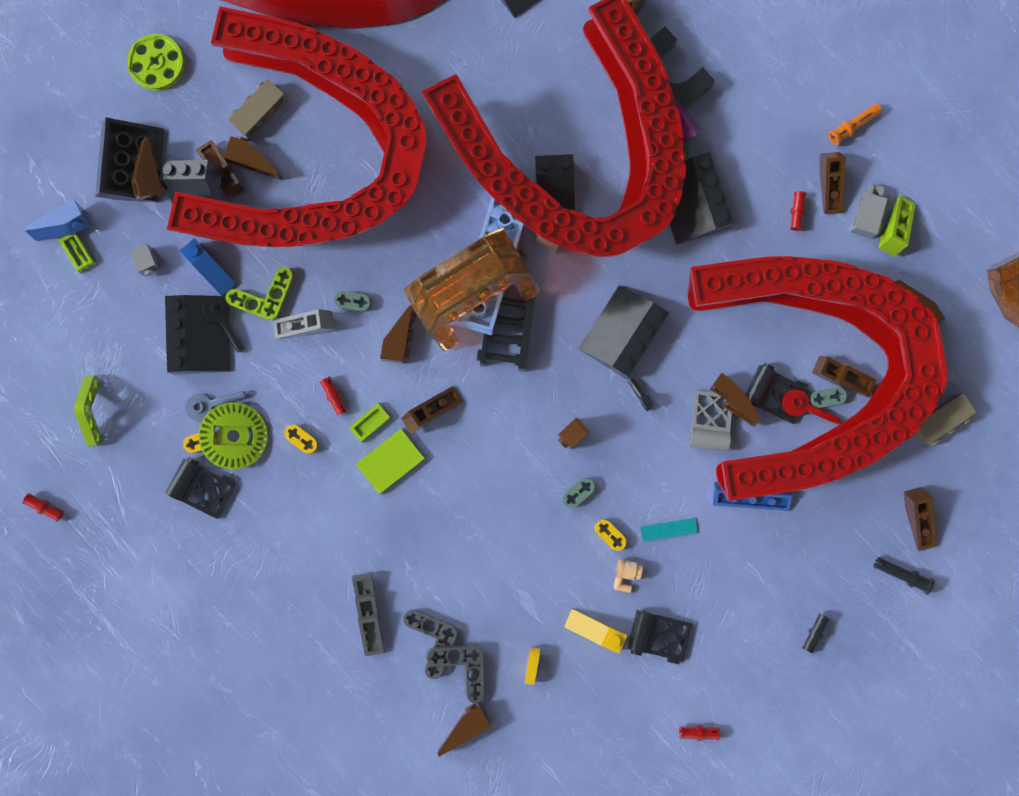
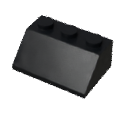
M209 160L164 161L161 180L172 204L175 192L218 200L223 167Z

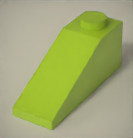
M901 195L897 197L881 233L878 249L895 257L909 245L916 203Z

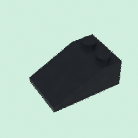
M573 154L535 156L536 183L552 196L561 207L575 211Z

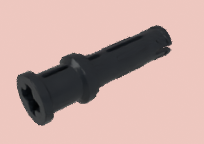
M877 557L875 560L878 563H874L873 568L907 582L909 587H916L926 595L932 591L935 579H928L920 575L918 571L910 572L881 557Z

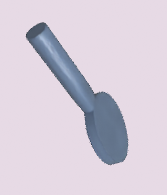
M244 391L213 400H210L205 395L195 394L187 400L185 410L191 419L202 421L213 407L244 399L246 394Z

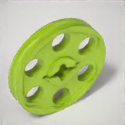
M149 34L141 37L131 46L127 55V68L131 77L141 87L151 91H162L172 87L179 81L184 72L185 58L182 50L174 40L162 34ZM164 41L165 45L163 48L157 49L155 47L156 43ZM140 47H147V51L145 54H138V49ZM173 52L178 53V58L175 61L169 60V55ZM153 60L158 61L159 64H158V65L154 64V63H153ZM142 64V71L134 72L135 65ZM168 70H173L174 76L170 79L165 78V73ZM155 76L156 82L152 85L148 84V78Z

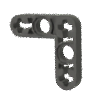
M414 609L405 613L403 618L405 625L436 638L434 647L448 646L444 642H439V639L444 640L445 633H443V630L451 628V632L454 635L449 636L447 642L451 643L450 646H453L457 636V629L454 625ZM414 613L416 614L415 618L421 620V616L425 617L421 628L418 627L419 623L416 621L410 624V619L407 616H411ZM429 620L434 621L436 624V628L433 631H428L425 628V623ZM434 652L433 656H430V658L434 657L435 659H437L439 656H437L436 652ZM427 662L425 674L430 679H437L441 676L445 666H438L437 670H439V673L435 672L432 675L430 674L431 670L428 668L433 666Z
M472 644L440 646L428 649L426 660L431 666L465 665V695L467 699L472 703H478L483 699V651L479 646ZM474 649L479 653L475 655V659L468 655L465 656L466 660H463L464 654L462 650H465L466 654H471ZM457 650L460 653L459 658L455 661L450 660V652ZM443 651H446L445 657L447 661H444L443 657H438L435 662L430 658L434 652H437L440 656L444 655ZM472 669L479 670V676L475 679L469 677V672ZM469 683H474L477 692H479L475 698L470 694L473 692V685H469Z

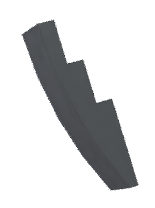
M372 572L353 575L352 581L365 656L384 653V645Z

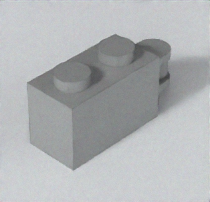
M871 183L868 191L860 196L850 232L871 239L880 234L883 227L881 220L888 210V205H886L887 198L882 197L884 192L883 186Z

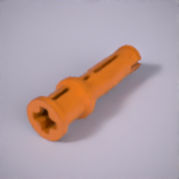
M874 103L849 122L844 121L837 129L830 130L828 132L830 141L835 146H838L842 140L853 136L855 130L882 113L880 105Z

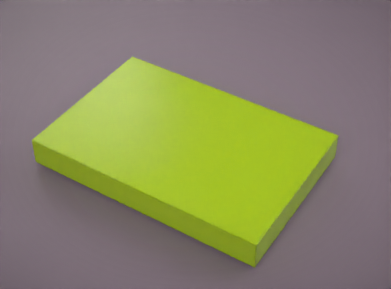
M400 429L356 463V466L380 495L425 458L404 431Z

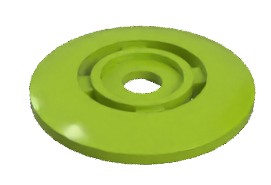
M236 402L221 404L213 408L204 417L199 429V443L206 458L216 466L230 470L242 469L256 462L263 454L268 440L267 427L261 415L252 407ZM216 426L220 428L217 435L219 442L218 445H216L214 441V430ZM249 427H251L253 433L251 445L247 444L249 440ZM231 430L239 433V439L236 442H231L227 437L228 432Z

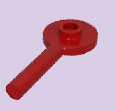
M790 390L783 396L782 407L791 416H800L805 412H809L835 424L840 422V417L809 405L808 396L801 390Z

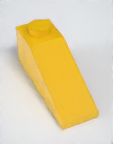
M574 609L571 610L564 626L620 654L627 638L624 632Z

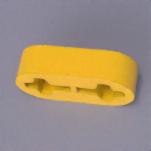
M290 425L285 429V438L304 453L312 454L318 449L317 440L301 427ZM296 429H297L298 431H297L296 433H297L301 438H300V439H298V438H296V437L290 438V436H291L290 430H296ZM303 439L308 442L312 440L313 449L308 448L306 450V444L302 442Z
M214 431V436H216V439H214L215 444L218 445V432ZM199 433L188 436L184 440L183 447L187 452L198 453L202 451L200 444L195 445V449L189 447L191 440L199 441Z
M599 520L595 524V532L611 549L615 551L624 549L626 546L625 537L608 520ZM600 524H608L607 530L610 532L609 535L605 532H599L601 529L599 527ZM612 535L617 539H622L620 547L617 545L613 546L614 541L610 538Z
M530 647L524 684H535L540 648Z

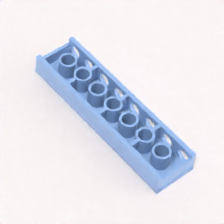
M491 197L455 317V325L488 335L493 333L524 227L522 222L511 215L493 197Z

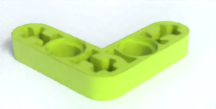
M286 267L279 268L275 273L265 300L243 291L232 289L226 294V301L237 309L270 321L276 320L281 313L293 283L294 275ZM285 272H287L289 278L284 279L283 285L286 287L283 288L280 285H276L277 282H279L280 284L282 282V278L280 277V275L285 274ZM274 290H282L283 295L280 299L273 298ZM238 294L237 296L244 300V304L240 301L233 303L231 297ZM251 300L258 302V307L255 310L248 308V303ZM272 300L275 303H279L278 306L276 304H274L273 306L275 314H271L270 316H268L266 310L271 309L273 305L269 301Z
M96 375L84 376L74 404L75 416L88 447L99 446L101 442L100 431L92 412L99 388Z

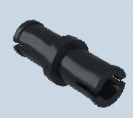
M820 613L818 614L812 629L809 628L808 632L810 633L802 646L804 650L814 654L820 638L823 639L824 637L823 632L830 618Z

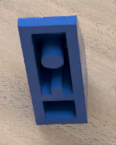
M73 199L28 225L24 230L35 241L74 235L91 224L84 209Z
M195 238L180 250L221 296L227 294L228 291L237 285Z

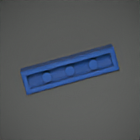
M714 482L713 505L790 511L793 497L792 491L728 501L718 482Z

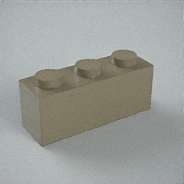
M267 79L257 86L256 91L244 100L243 105L239 109L231 113L229 121L243 136L250 140L287 99L284 93Z
M964 393L955 395L934 409L931 416L926 419L915 435L922 445L930 444L932 446L941 440L940 437L945 433L949 435L956 431V426L960 423L964 425L973 419L971 416L977 412Z

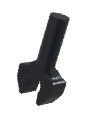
M634 378L630 379L628 384L639 398L643 408L648 412L653 408V403L648 395L644 394Z

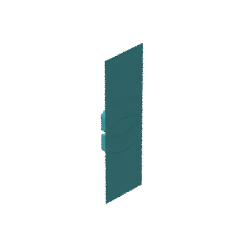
M695 518L640 526L643 542L698 533Z

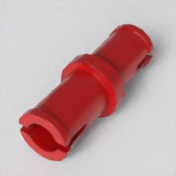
M803 191L794 192L793 207L790 210L792 214L790 230L792 231L802 230L803 215L806 214V209L804 208L806 192Z
M331 376L319 381L327 395L326 399L331 402L336 415L338 416L348 411L340 397L341 392L337 391Z
M28 493L22 501V504L37 510L38 514H44L56 522L64 514L63 510L49 504V501H43L31 493Z
M697 725V727L680 726L679 734L681 735H679V738L697 739V741H702L703 739L720 740V733H718L720 728L702 727V725Z

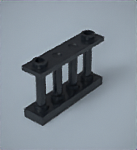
M528 293L527 298H523V300L503 297L501 305L522 307L525 310V317L497 316L496 323L520 326L519 328H523L522 336L518 335V337L497 334L488 335L484 333L482 350L478 349L477 361H480V366L484 367L485 360L514 363L515 366H518V371H526L535 294ZM487 341L515 344L517 347H521L520 355L486 352Z

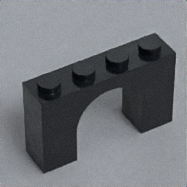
M666 26L650 38L660 59L675 47L678 40ZM702 67L687 81L678 84L669 82L673 95L687 110L713 87L715 80Z

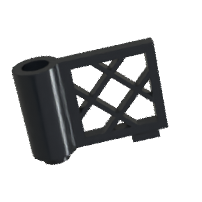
M764 363L758 366L745 395L753 406L759 407L791 424H795L798 416H792L791 418L785 416L779 395L794 389L801 390L808 395L810 390L807 389V384L799 380L793 382L776 373L773 366ZM778 379L784 382L786 390L777 392L775 385ZM775 397L778 407L773 409L767 407L766 404L769 398Z
M183 458L165 494L218 519L236 486L233 483L234 479L224 474L220 477L198 465L199 461L194 458ZM202 473L210 476L212 484L201 487L199 479ZM224 483L230 486L227 494L219 496L216 485ZM213 486L216 497L205 500L202 489ZM200 490L202 502L194 503L188 500L192 492ZM217 499L219 504L217 512L210 511L206 502Z
M636 610L628 649L631 650V654L642 656V653H649L666 657L667 662L679 664L680 661L684 662L692 623ZM658 620L665 621L669 628L660 633L657 629ZM684 625L686 626L685 633L678 637L674 628ZM671 631L675 640L667 645L662 636ZM660 638L665 647L658 651L652 650L653 642ZM676 643L681 647L679 656L673 655L669 649Z

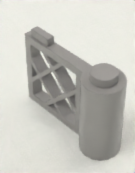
M694 391L689 446L728 451L729 448L733 447L734 437H731L730 434L732 413L727 409L723 411L715 402L720 398H724L714 392ZM699 396H706L711 403L703 408L698 402ZM711 405L719 412L714 418H711L705 411ZM701 413L709 420L705 425L696 424L697 416ZM721 415L726 420V428L718 427L714 420Z

